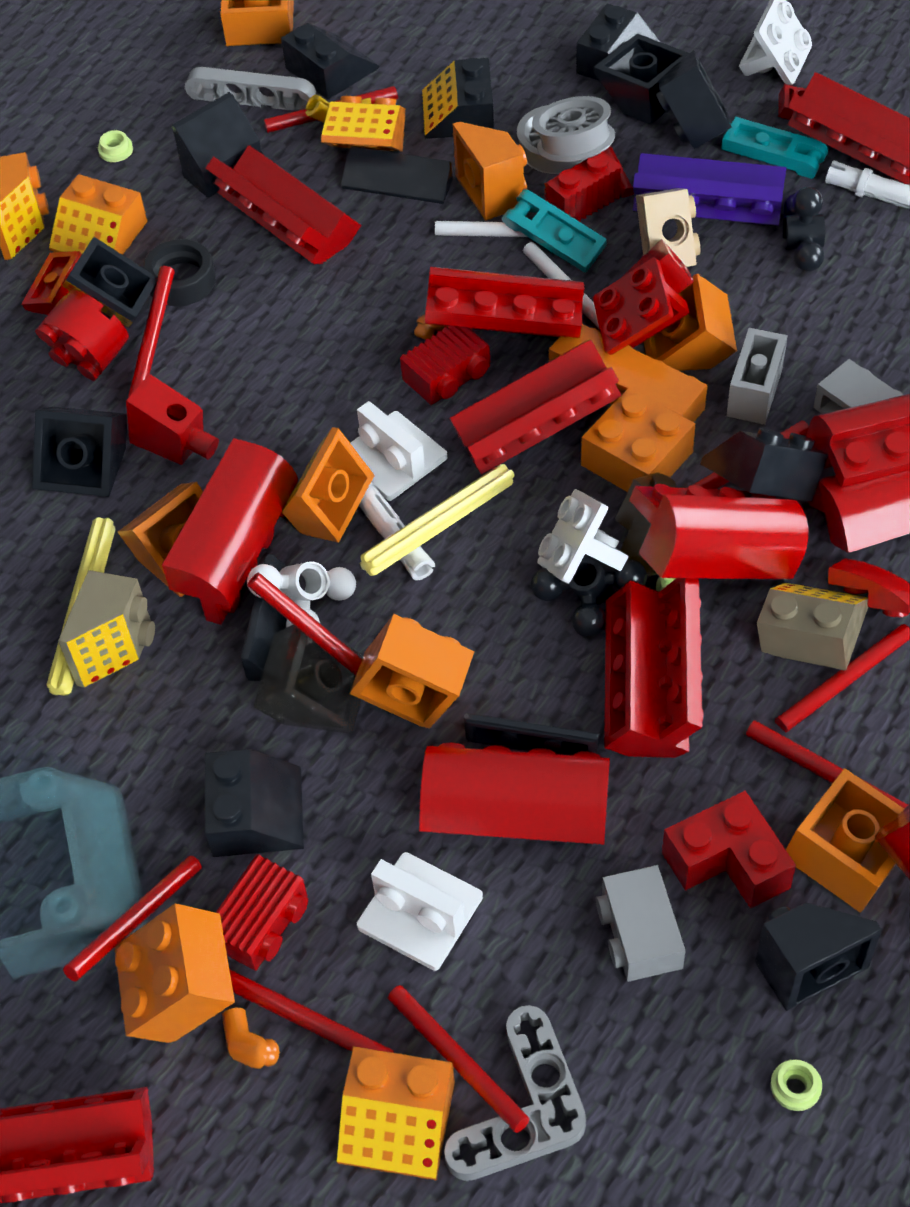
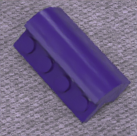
M640 153L638 173H635L633 182L635 196L633 212H638L636 195L683 188L688 189V195L694 197L696 206L695 218L779 226L786 167Z

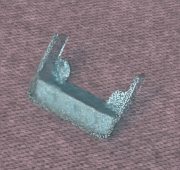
M41 767L0 778V823L61 808L74 878L73 885L56 889L43 900L40 907L42 929L0 940V959L13 979L65 966L144 896L125 801L120 789L114 784L52 767ZM148 918L145 919V920H144L137 928H135L128 936H130V935L133 934L135 931H137L138 929H140L142 926H144L145 924H147V923L149 922Z

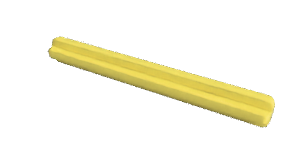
M505 464L498 465L361 554L360 566L362 570H366L370 576H375L513 485V477L515 476L513 470L508 469Z
M97 517L92 521L62 631L88 570L104 573L116 530L113 525L114 522L110 518L103 519ZM58 642L47 687L51 694L65 696L71 693L74 679Z

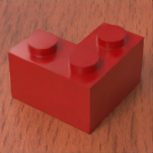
M746 790L664 829L662 854L685 890L726 871L751 909L791 889L796 864Z

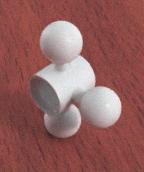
M305 562L287 566L280 572L271 565L261 564L254 567L247 578L248 584L249 580L259 572L319 623L317 614L310 610L311 600L319 599L327 594L331 599L341 601L348 599L356 589V579L351 571L343 567H336L327 572L317 562ZM300 574L304 577L306 583L304 591L299 584ZM249 588L252 594L261 598L258 594H256L252 589ZM287 619L286 629L294 640L300 642L312 640Z

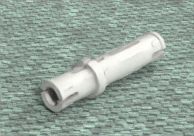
M833 160L825 183L854 191L856 196L862 198L866 195L910 209V185L873 174V170L868 168L861 170Z
M371 482L359 507L379 534L386 539L405 525L379 493L375 484ZM421 546L399 559L414 580H422L428 577L433 572L432 567H435L434 561Z

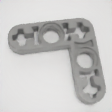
M528 1005L517 1008L510 1014L506 1024L508 1043L532 1104L521 1108L530 1118L529 1123L524 1128L530 1135V1142L526 1148L520 1151H512L504 1147L501 1137L504 1131L510 1127L500 1116L455 1132L447 1140L444 1153L446 1166L457 1179L470 1181L572 1146L584 1135L586 1127L585 1110L550 1020L545 1012L538 1007ZM529 1020L531 1026H541L536 1030V1039L540 1051L531 1054V1046L525 1034H516L521 1031V1022ZM547 1046H550V1048H551V1050H544V1049H545ZM523 1055H530L526 1059L523 1058ZM539 1065H552L558 1070L560 1078L555 1085L544 1088L534 1083L531 1074ZM567 1091L569 1096H560V1104L567 1117L575 1115L576 1119L571 1121V1131L563 1133L560 1126L551 1127L550 1125L555 1121V1109L551 1099ZM540 1100H549L543 1105L540 1103ZM492 1133L494 1149L499 1158L491 1160L490 1149L475 1155L476 1164L467 1167L464 1160H454L455 1157L460 1155V1145L468 1143L471 1150L486 1147L487 1143L484 1135Z

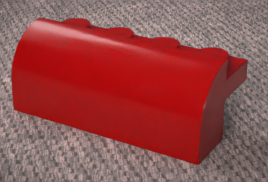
M815 72L803 96L793 95L788 108L793 110L794 113L787 125L904 184L910 185V118Z
M248 145L234 168L229 167L214 156L206 167L208 171L217 176L214 183L220 187L218 194L313 264L324 263L348 246L362 226L250 145Z
M430 267L425 324L580 338L584 282Z
M590 339L449 417V420L482 475L621 397L622 395L616 386L619 379L612 367L605 366L594 343Z
M910 394L821 414L812 418L806 436L815 440L813 447L829 454L824 468L833 467L841 487L910 471Z
M233 438L162 564L169 590L199 598L206 621L221 625L228 612H235L240 601V590L245 580H247L250 571L257 566V558L262 548L267 549L270 546L274 536V526L278 518L285 517L282 511L298 482V476L284 458L266 447Z
M910 471L844 487L840 486L836 475L820 479L813 501H808L811 507L825 513L830 540L834 546L848 553L910 533Z
M655 484L654 487L635 486L629 499L637 510L651 523L639 554L661 578L793 579L807 549L808 523L804 510L797 500L777 499L775 496L749 493L731 487H722L721 490L704 489L696 485H690L688 488H675L665 484Z
M676 578L659 592L634 581H629L606 600L604 748L628 757L675 758L689 752V736L702 728L704 718L701 687L703 674L701 671L702 636L700 634L701 599L699 597V578Z
M452 742L443 743L439 746H427L421 779L419 831L604 845L610 758H603L594 752H578L574 756L558 755L552 750L541 748L532 749L529 752L510 751L507 747L497 745L487 746L484 749L465 748L462 744Z
M148 1087L0 1108V1203L152 1181L154 1172L153 1137Z

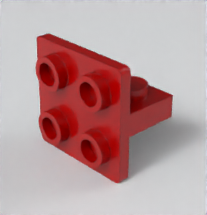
M655 257L635 268L593 297L604 350L609 355H613L627 345L632 348L636 347L690 313L687 301L665 282L661 263Z

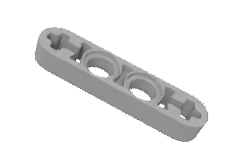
M207 67L192 69L185 83L186 93L192 99L214 101L230 92L240 105L258 107L270 105L272 106L271 108L293 111L305 109L308 100L316 94L315 87L309 81L302 78ZM226 84H235L242 92H232L227 88ZM258 88H268L274 93V96H265Z

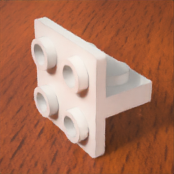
M786 0L769 1L754 31V36L739 64V68L745 76L757 72L766 73L775 67L785 84L793 85L812 47V42L808 31L801 26L789 2Z
M370 401L357 409L359 437L350 444L375 475L372 482L379 490V493L388 501L395 499L447 460V451L398 411H393L387 416Z
M575 489L572 495L567 496L561 503L558 510L559 520L552 533L547 534L542 540L538 551L539 558L537 563L547 568L550 573L560 580L570 583L585 554L619 571L622 570L629 556L616 548L619 540L598 529L608 510V506Z
M407 852L402 853L395 865L381 859L371 873L375 896L357 922L358 930L431 970L437 971L482 901V891Z

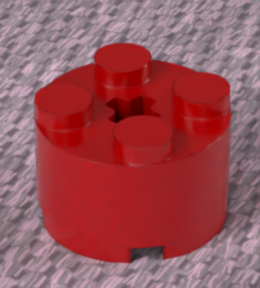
M71 290L62 297L35 332L40 339L52 348L49 356L55 362L65 367L73 363L77 365L78 371L84 377L96 381L129 339V335L124 325L115 315L109 320L100 312L104 305L81 291Z

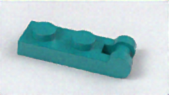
M735 117L731 124L732 128L727 130L722 140V150L776 166L786 167L796 171L797 175L810 179L815 177L819 170V163L824 161L828 153L826 144L819 140Z
M527 189L521 191L516 198L518 203L513 209H508L501 218L510 229L523 233L585 273L607 246L606 238ZM529 211L537 213L532 220L525 217Z

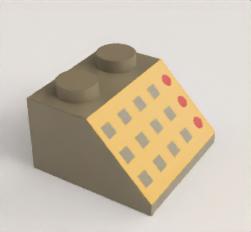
M88 570L58 640L76 686L86 687L139 660L144 646L149 647L152 644L155 635V623L150 619L147 610V599L143 597L138 579Z
M784 583L771 588L757 621L761 651L781 658L847 670L868 610V597L791 583Z

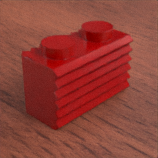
M604 151L587 158L570 169L563 170L558 176L544 183L546 187L544 189L546 192L544 194L545 200L581 222V218L586 219L587 215H592V212H598V209H603V205L608 206L609 202H614V199L620 198L621 165Z
M449 325V327H444L443 331H438L436 335H432L430 339H426L424 343L421 342L418 347L415 346L412 351L409 350L407 354H402L400 358L402 380L430 405H433L442 398L449 399L457 392L461 385L470 379H479L487 372L490 367V345L469 327Z
M256 854L215 912L219 913L221 917L227 956L254 971H257L264 960L269 962L276 956L283 940L281 934L290 921L296 923L301 919L308 905V895L302 877L295 875L292 871H287L276 863H272L268 858H263L260 854Z

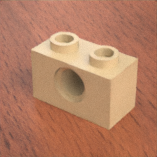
M677 188L636 195L643 256L663 239L687 267L697 265L696 256L700 255V241L698 234L693 233L691 218L696 216L694 197L688 195V189ZM673 219L677 224V233L672 239L666 240L662 234V227L667 220Z

